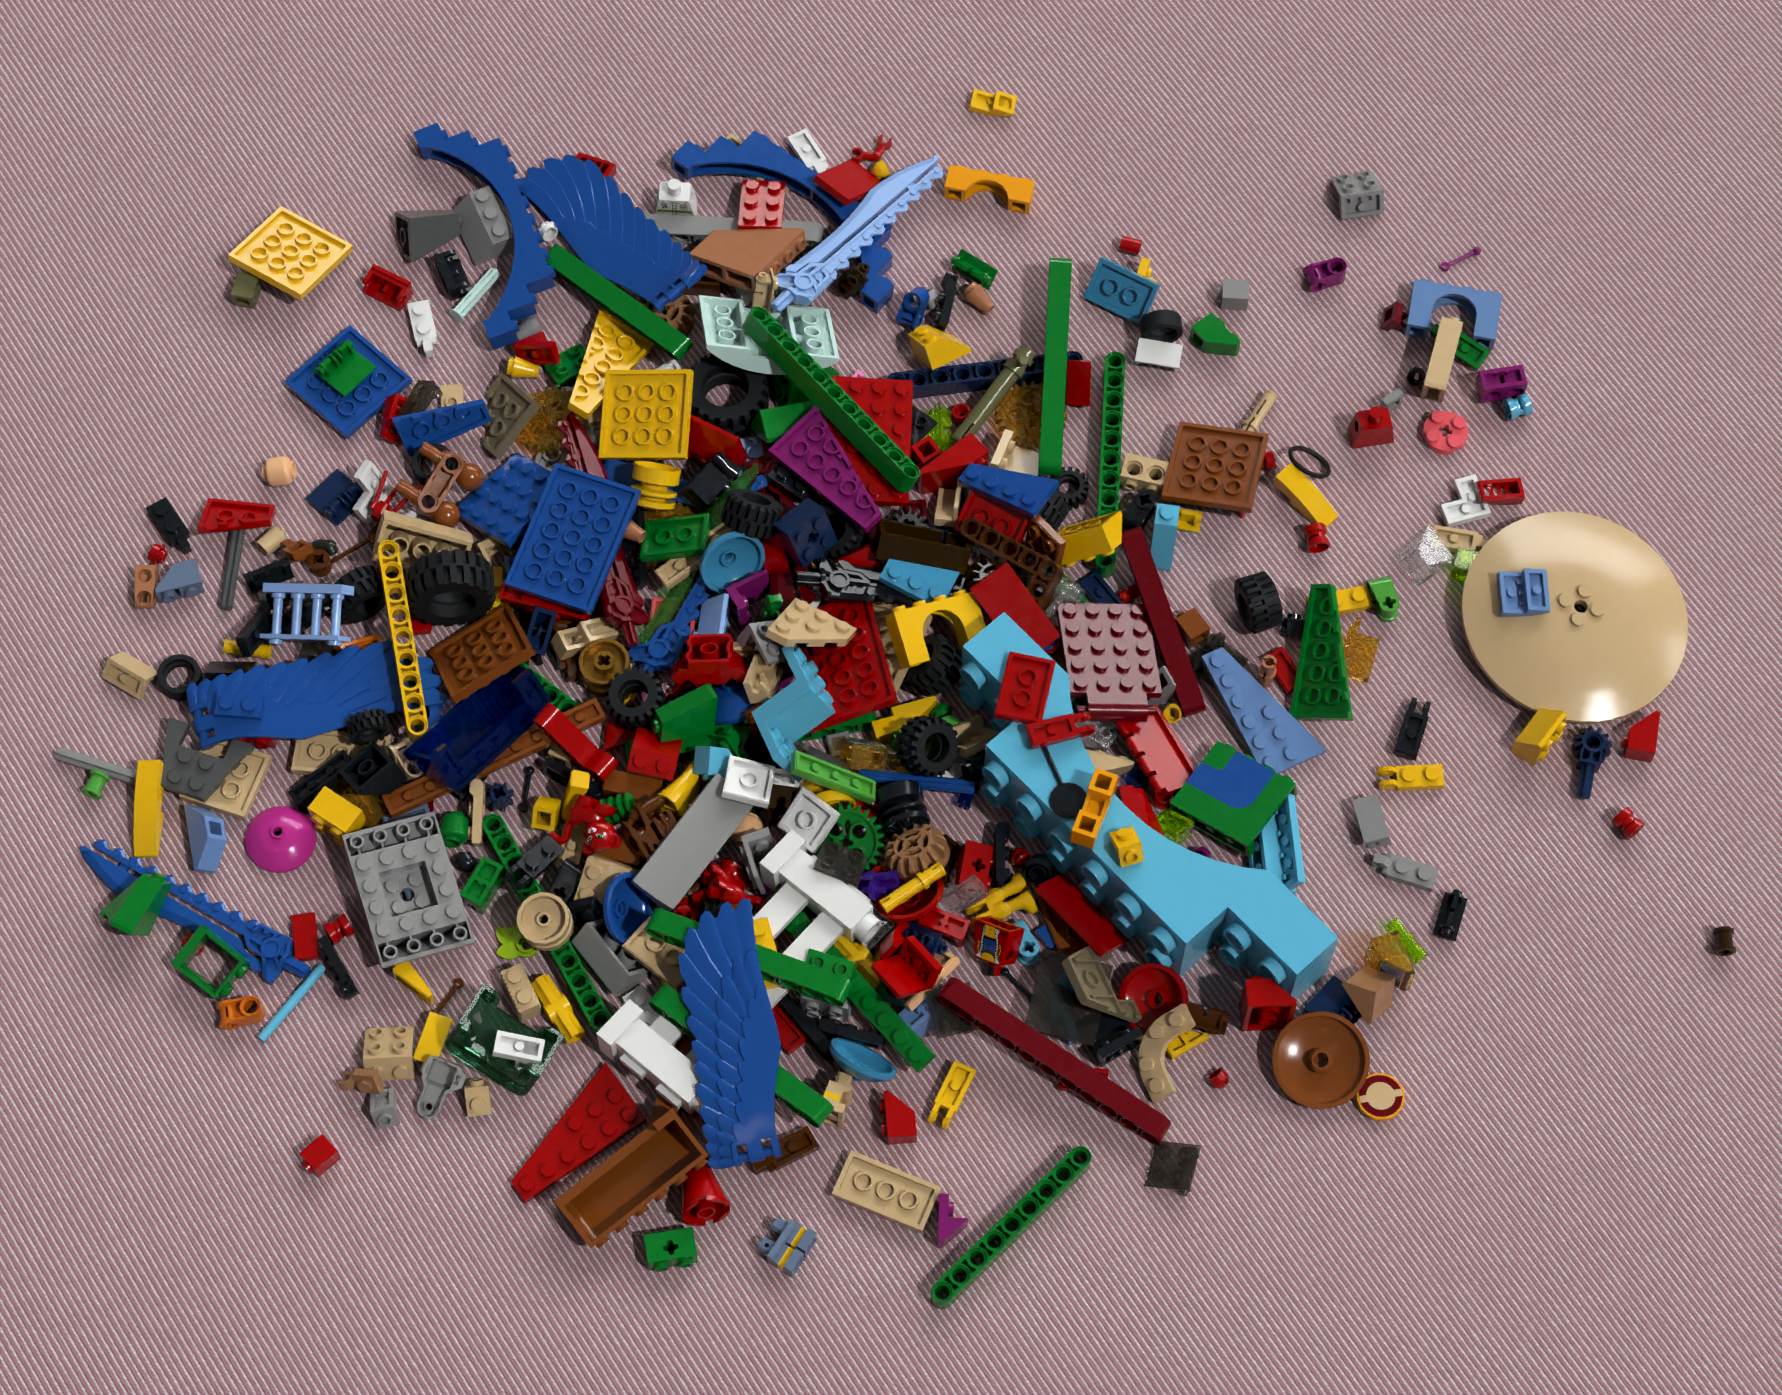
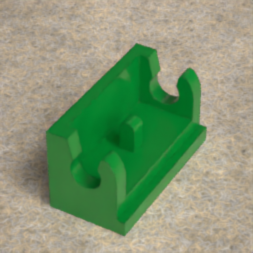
M483 856L460 893L463 903L467 907L470 904L473 905L475 910L483 915L505 879L506 871L504 866Z

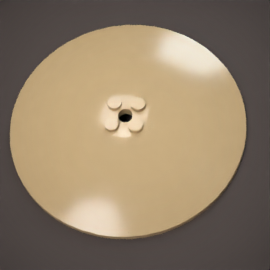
M1559 511L1540 513L1513 522L1495 534L1481 548L1467 572L1461 596L1462 626L1472 655L1487 678L1501 692L1534 713H1537L1540 708L1564 711L1567 713L1564 722L1578 724H1595L1624 718L1641 710L1655 700L1670 684L1683 660L1688 638V618L1684 598L1674 575L1650 545L1633 532L1610 520L1586 513ZM1524 568L1546 569L1551 611L1534 616L1500 617L1497 573L1499 571L1522 572ZM1574 605H1583L1585 612L1580 613L1576 611Z

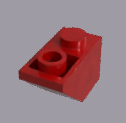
M883 1091V1099H879L880 1114H885V1122L881 1123L882 1137H887L888 1145L916 1143L915 1111L890 1091Z

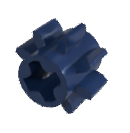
M494 782L491 790L486 789V795L489 796L485 799L486 805L492 804L493 812L497 809L506 812V807L514 804L513 799L510 798L514 796L513 789L507 790L506 783L497 785Z

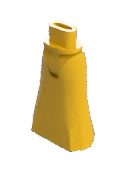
M694 760L674 782L658 793L661 798L657 800V803L663 800L665 805L661 808V812L670 809L677 822L686 812L689 804L696 799L700 788H704L709 780H702V775L693 774Z

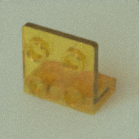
M1357 616L1356 623H1350L1344 644L1347 677L1368 683L1380 639L1358 633L1362 617Z

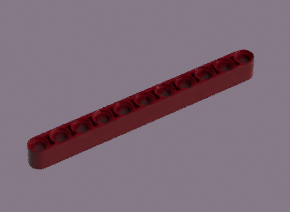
M950 977L938 994L937 1000L943 1006L1146 1141L1158 1145L1172 1123L1166 1116L961 980Z

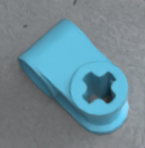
M1018 919L1012 924L1024 928V934L1017 958L1024 966H1034L1040 959L1039 943L1030 932L1026 923L1022 919Z

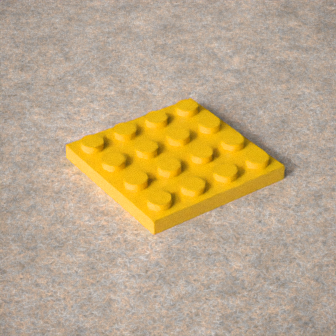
M280 206L228 254V261L301 301L353 252V245Z
M691 369L605 370L598 458L601 460H687L694 371Z

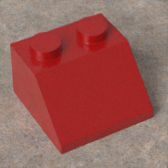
M637 727L627 772L672 783L683 739L660 742L652 730Z

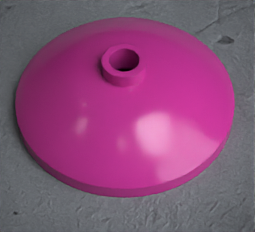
M276 806L259 813L251 821L245 834V847L252 862L259 868L272 873H286L299 868L311 857L316 846V831L312 821L302 811L289 806ZM276 831H282L281 835H274Z

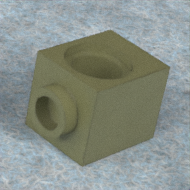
M237 272L230 294L234 306L256 308L262 290L260 278L249 272Z

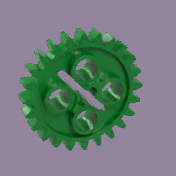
M839 802L836 811L841 815L836 822L841 824L842 830L838 833L830 831L817 852L810 855L814 854L835 871V875L839 872L841 879H844L845 873H849L850 878L853 879L854 872L862 873L863 868L871 871L870 862L877 865L878 862L874 856H882V852L877 848L884 847V842L878 841V839L884 837V833L877 832L882 827L881 823L873 824L877 818L875 815L870 818L868 817L869 809L862 813L860 812V804L855 809H852L851 802L848 803L847 808H843L842 803ZM849 820V840L852 842H848L846 861H842L843 841L840 840L844 839L845 824ZM856 825H862L866 831L863 835L857 836L852 832L853 828ZM830 846H836L840 850L839 854L833 857L829 856L826 851ZM854 848H859L863 851V855L859 859H854L850 856V852Z

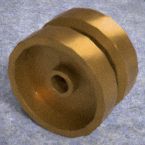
M607 638L594 640L587 644L580 653L579 667L582 684L594 696L606 697L605 688H610L608 685L609 680H615L614 675L616 673L623 674V669L627 668L628 671H631L628 652L616 640Z

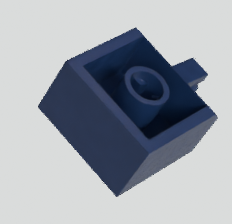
M806 498L772 524L786 555L791 561L802 568L811 562L819 567L820 558L825 557L824 552L838 542L824 508L809 498Z

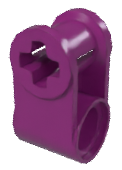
M1334 257L1306 266L1302 272L1308 278L1310 291L1319 292L1325 288L1342 284L1345 281L1347 264L1344 259Z

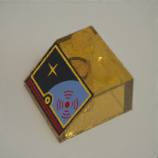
M1398 930L1370 939L1364 957L1365 966L1396 976L1394 987L1408 991L1414 979L1415 971Z

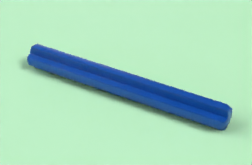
M864 768L860 769L859 775L876 781V784L882 785L901 780H914L921 784L922 789L974 794L975 791L974 780L938 776L930 777Z

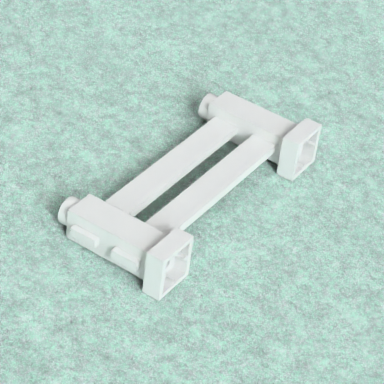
M792 829L761 860L760 872L762 882L774 892L779 886L782 888L753 917V921L768 917L772 935L775 939L805 906L818 915L782 954L805 962L809 948L825 953L841 935L851 942L857 938L863 944H866L880 929L882 921L874 915L871 899L852 884L848 883L846 885L835 876V871L814 854L812 856L807 854L806 841ZM781 986L767 990L771 1008L773 1009L791 989ZM628 999L596 1033L600 1051L614 1063L619 1058L620 1062L641 1080L644 1077L657 1086L655 1088L656 1092L677 1110L682 1107L690 1115L694 1111L700 1114L699 1107L704 1105L697 1096L695 1088L696 1085L701 1083L694 1069L697 1058L693 1049L684 1056L673 1047L685 1033L662 1016H659L649 1027L646 1024L644 1010Z

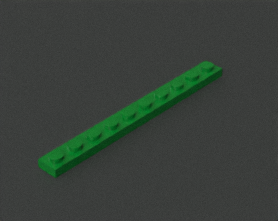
M779 886V887L775 890V892L766 900V903H767L782 887ZM802 910L787 925L786 929L797 939L813 920ZM835 944L825 952L848 960ZM854 966L850 980L853 985L848 997L915 1071L920 1073L936 1057L935 1053L888 1002L882 1001V996Z

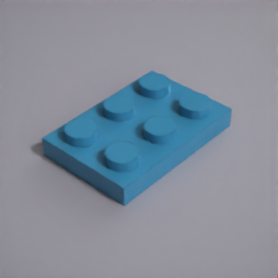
M1100 257L1083 298L1139 324L1140 319L1150 312L1161 284L1105 257Z

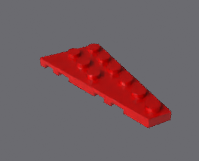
M606 1062L511 1181V1185L525 1204L647 1122L646 1117Z

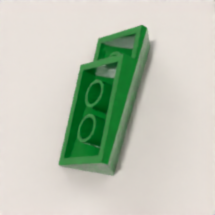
M812 401L759 410L750 424V429L766 443H775L816 405Z

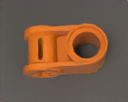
M255 996L223 1000L216 1004L221 1018L219 1028L222 1030H232L241 1026L257 1024L265 1017V1009L260 1000ZM251 1007H258L254 1013H247Z

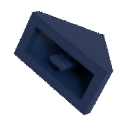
M535 605L525 634L535 653L544 656L558 612Z

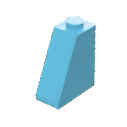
M1157 503L1150 548L1157 570L1171 571L1180 506Z

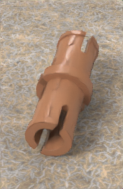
M1273 655L1264 656L1262 664L1258 668L1259 678L1257 682L1263 688L1270 687L1272 679L1276 676L1275 666L1277 660Z

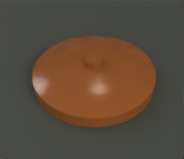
M1330 1012L1306 1013L1289 1022L1277 1037L1272 1053L1274 1076L1282 1091L1296 1103L1312 1109H1331L1351 1100L1364 1085L1370 1067L1369 1049L1362 1033L1346 1018Z

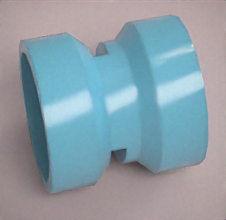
M1524 393L1518 395L1515 399L1511 397L1504 399L1503 410L1507 419L1511 421L1517 419L1520 415L1527 416L1532 414V404L1529 396Z

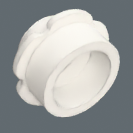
M553 221L543 222L538 227L542 239L546 242L554 240L558 234V229Z

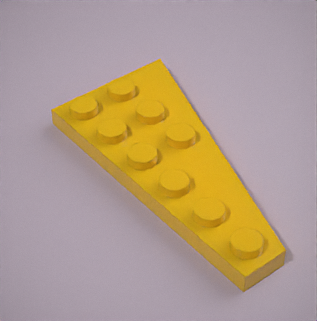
M600 307L568 409L587 420L603 402L605 370H633L655 345Z

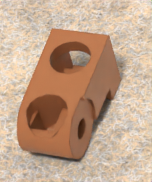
M135 565L134 596L137 609L156 608L157 595L155 588L159 581V571L156 565Z

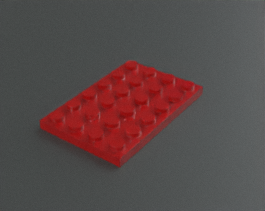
M830 376L910 458L913 381ZM821 411L823 419L827 422L832 434L839 442L875 504L908 507L909 492L903 493L898 491ZM817 494V502H827Z
M835 601L818 607L817 609L847 622L849 625L857 628L846 646L825 643L824 651L819 656H814L812 647H807L810 660L819 669L817 674L826 684L824 689L834 700L832 706L836 712L809 731L810 733L899 703L873 603L865 601L863 603Z

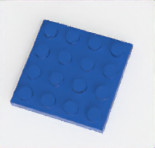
M351 325L285 380V385L346 439L350 438L385 407L386 397L395 393L400 394L412 383V379ZM350 340L354 344L353 348L375 365L376 369L344 397L314 373L313 370L333 350L340 346L343 341Z
M516 452L501 467L494 471L482 483L479 489L473 491L459 503L457 507L460 511V520L511 548L525 535L552 471Z

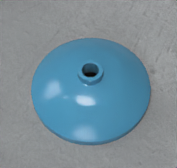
M738 531L729 532L718 537L706 548L700 561L702 580L710 589L719 593H726V588L733 582L742 581L752 573L762 570L763 562L765 561L764 547L758 538L746 536L745 533L741 534Z
M834 1038L829 1044L831 1055L839 1067L851 1075L854 1081L887 1082L894 1079L897 1074L896 1068L890 1061L862 1044L843 1038Z

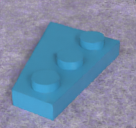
M889 559L878 581L916 601L925 600L926 603L933 602L932 598L946 595V598L948 597L960 572Z

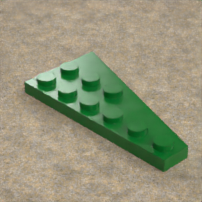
M1311 584L1290 709V714L1296 720L1353 721L1336 588L1332 584Z

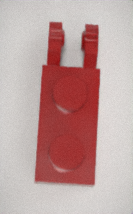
M1090 713L1067 714L1027 724L1025 730L1032 750L1077 739L1078 737H1086L1095 733L1094 725L1078 728L1075 726V724L1089 721L1091 718Z

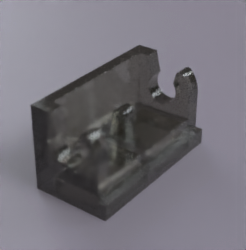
M418 380L397 416L426 411L436 396L442 397V391L435 385L434 381Z

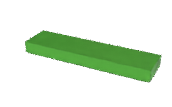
M798 750L791 754V774L868 804H872L875 801L876 781Z

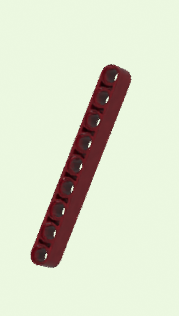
M1139 526L1123 531L1121 544L1142 603L1145 604L1162 659L1176 684L1175 695L1182 709L1183 717L1206 711L1204 699L1142 527Z

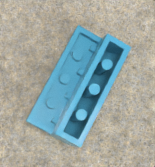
M1289 794L1254 840L1255 851L1248 859L1250 868L1270 870L1293 894L1297 892L1296 887L1305 883L1295 795Z

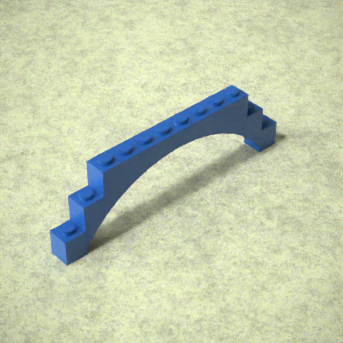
M438 123L414 131L425 160L431 158L447 162L473 174L487 186H490L510 215L514 234V260L511 275L497 307L490 317L483 321V324L494 350L517 342L519 339L516 332L520 331L516 321L537 314L535 305L538 304L535 294L555 287L553 278L557 276L552 264L548 265L546 262L550 257L546 247L541 248L540 246L543 239L539 229L534 230L533 226L537 225L533 213L528 214L527 209L530 208L526 195L522 196L520 193L524 191L520 178L515 179L514 177L517 174L514 162L508 161V158L511 157L507 144L502 145L500 138L479 145L477 138H472L469 130L448 137L446 130L441 131Z
M755 130L739 147L732 140H727L721 135L705 152L699 145L692 144L687 140L671 157V169L687 181L691 177L712 174L745 175L769 181H786V186L789 189L815 203L838 227L860 204L857 201L847 206L842 204L814 183L815 175L819 174L817 171L811 170L800 159L792 157L783 147L775 145L767 136L759 134ZM890 224L884 225L885 231L883 235L872 237L873 243L871 246L861 247L860 257H856L858 264L867 263L869 265V273L866 275L869 280L860 290L859 302L876 314L893 297L894 284L887 277H883L892 267L893 255L887 248L882 247L891 237L892 226Z

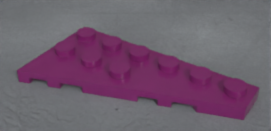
M817 406L813 407L768 449L769 454L865 533L882 519L880 510L869 492L865 489L860 477L856 474L851 462L832 434Z

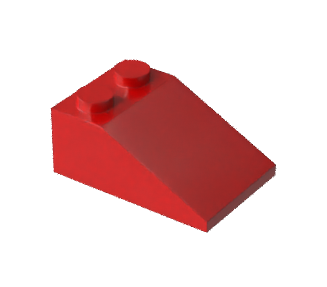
M969 433L920 470L918 492L924 495L939 492V488H957L958 478L970 463L988 466L989 450L972 433Z

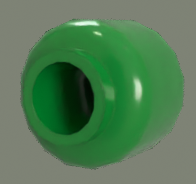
M451 811L441 817L439 828L444 844L447 847L457 848L467 842L468 826L471 823L462 812Z

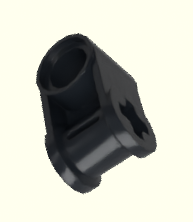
M1143 490L1136 494L1130 505L1122 513V528L1130 530L1141 526L1142 530L1154 513L1155 496L1153 493Z
M566 858L557 872L548 893L556 895L553 890L563 888L565 897H561L564 903L567 902L575 888L579 885L584 868Z

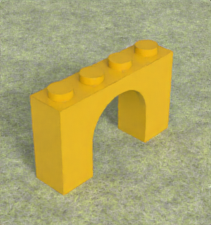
M966 589L952 593L953 597L946 598V595L932 598L933 602L930 603L921 600L912 603L913 607L906 609L905 605L891 609L892 613L885 616L901 670L930 661L923 637V624L929 615H940L951 623L961 653L963 645L986 627L979 602L972 592L967 593Z

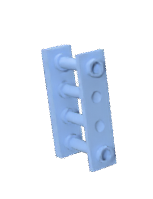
M263 583V592L272 593L274 602L272 634L260 633V638L269 639V644H283V640L327 641L329 646H341L342 642H351V637L340 636L342 600H344V596H354V586L343 584ZM286 594H291V598H293L291 634H281L283 598H286ZM305 595H311V599H313L311 635H300L302 600L305 599ZM325 595H330V599H332L330 635H320L322 599H325Z

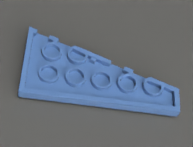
M1223 647L1200 658L1244 744L1256 762L1263 766L1268 765L1276 773L1280 774L1327 751Z

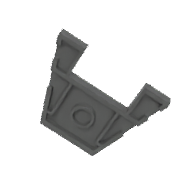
M169 717L161 786L166 790L205 803L225 782V778L229 773L241 765L240 762L247 754L250 755L253 752L254 747L252 744L234 739L224 759H220L181 746L190 729L189 723Z

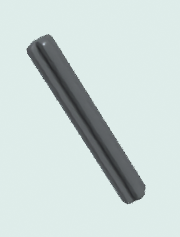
M244 529L231 531L220 599V608L222 610L231 611L233 609L245 535Z

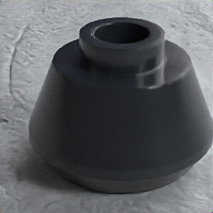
M1034 854L1024 862L1022 874L1029 882L1041 884L1053 878L1054 868L1046 855Z

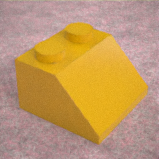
M929 325L918 326L913 332L908 333L915 357L931 370L937 369L971 352L970 347L952 334Z

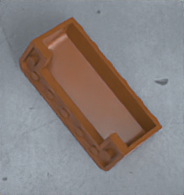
M671 1108L559 1196L554 1202L590 1248L594 1245L600 1248L610 1240L607 1236L613 1230H616L617 1233L629 1225L627 1219L634 1214L637 1218L649 1209L646 1204L653 1199L656 1202L661 1200L668 1194L666 1189L673 1183L676 1187L688 1178L686 1175L688 1171L692 1168L697 1171L708 1162L705 1158L709 1155L676 1111Z

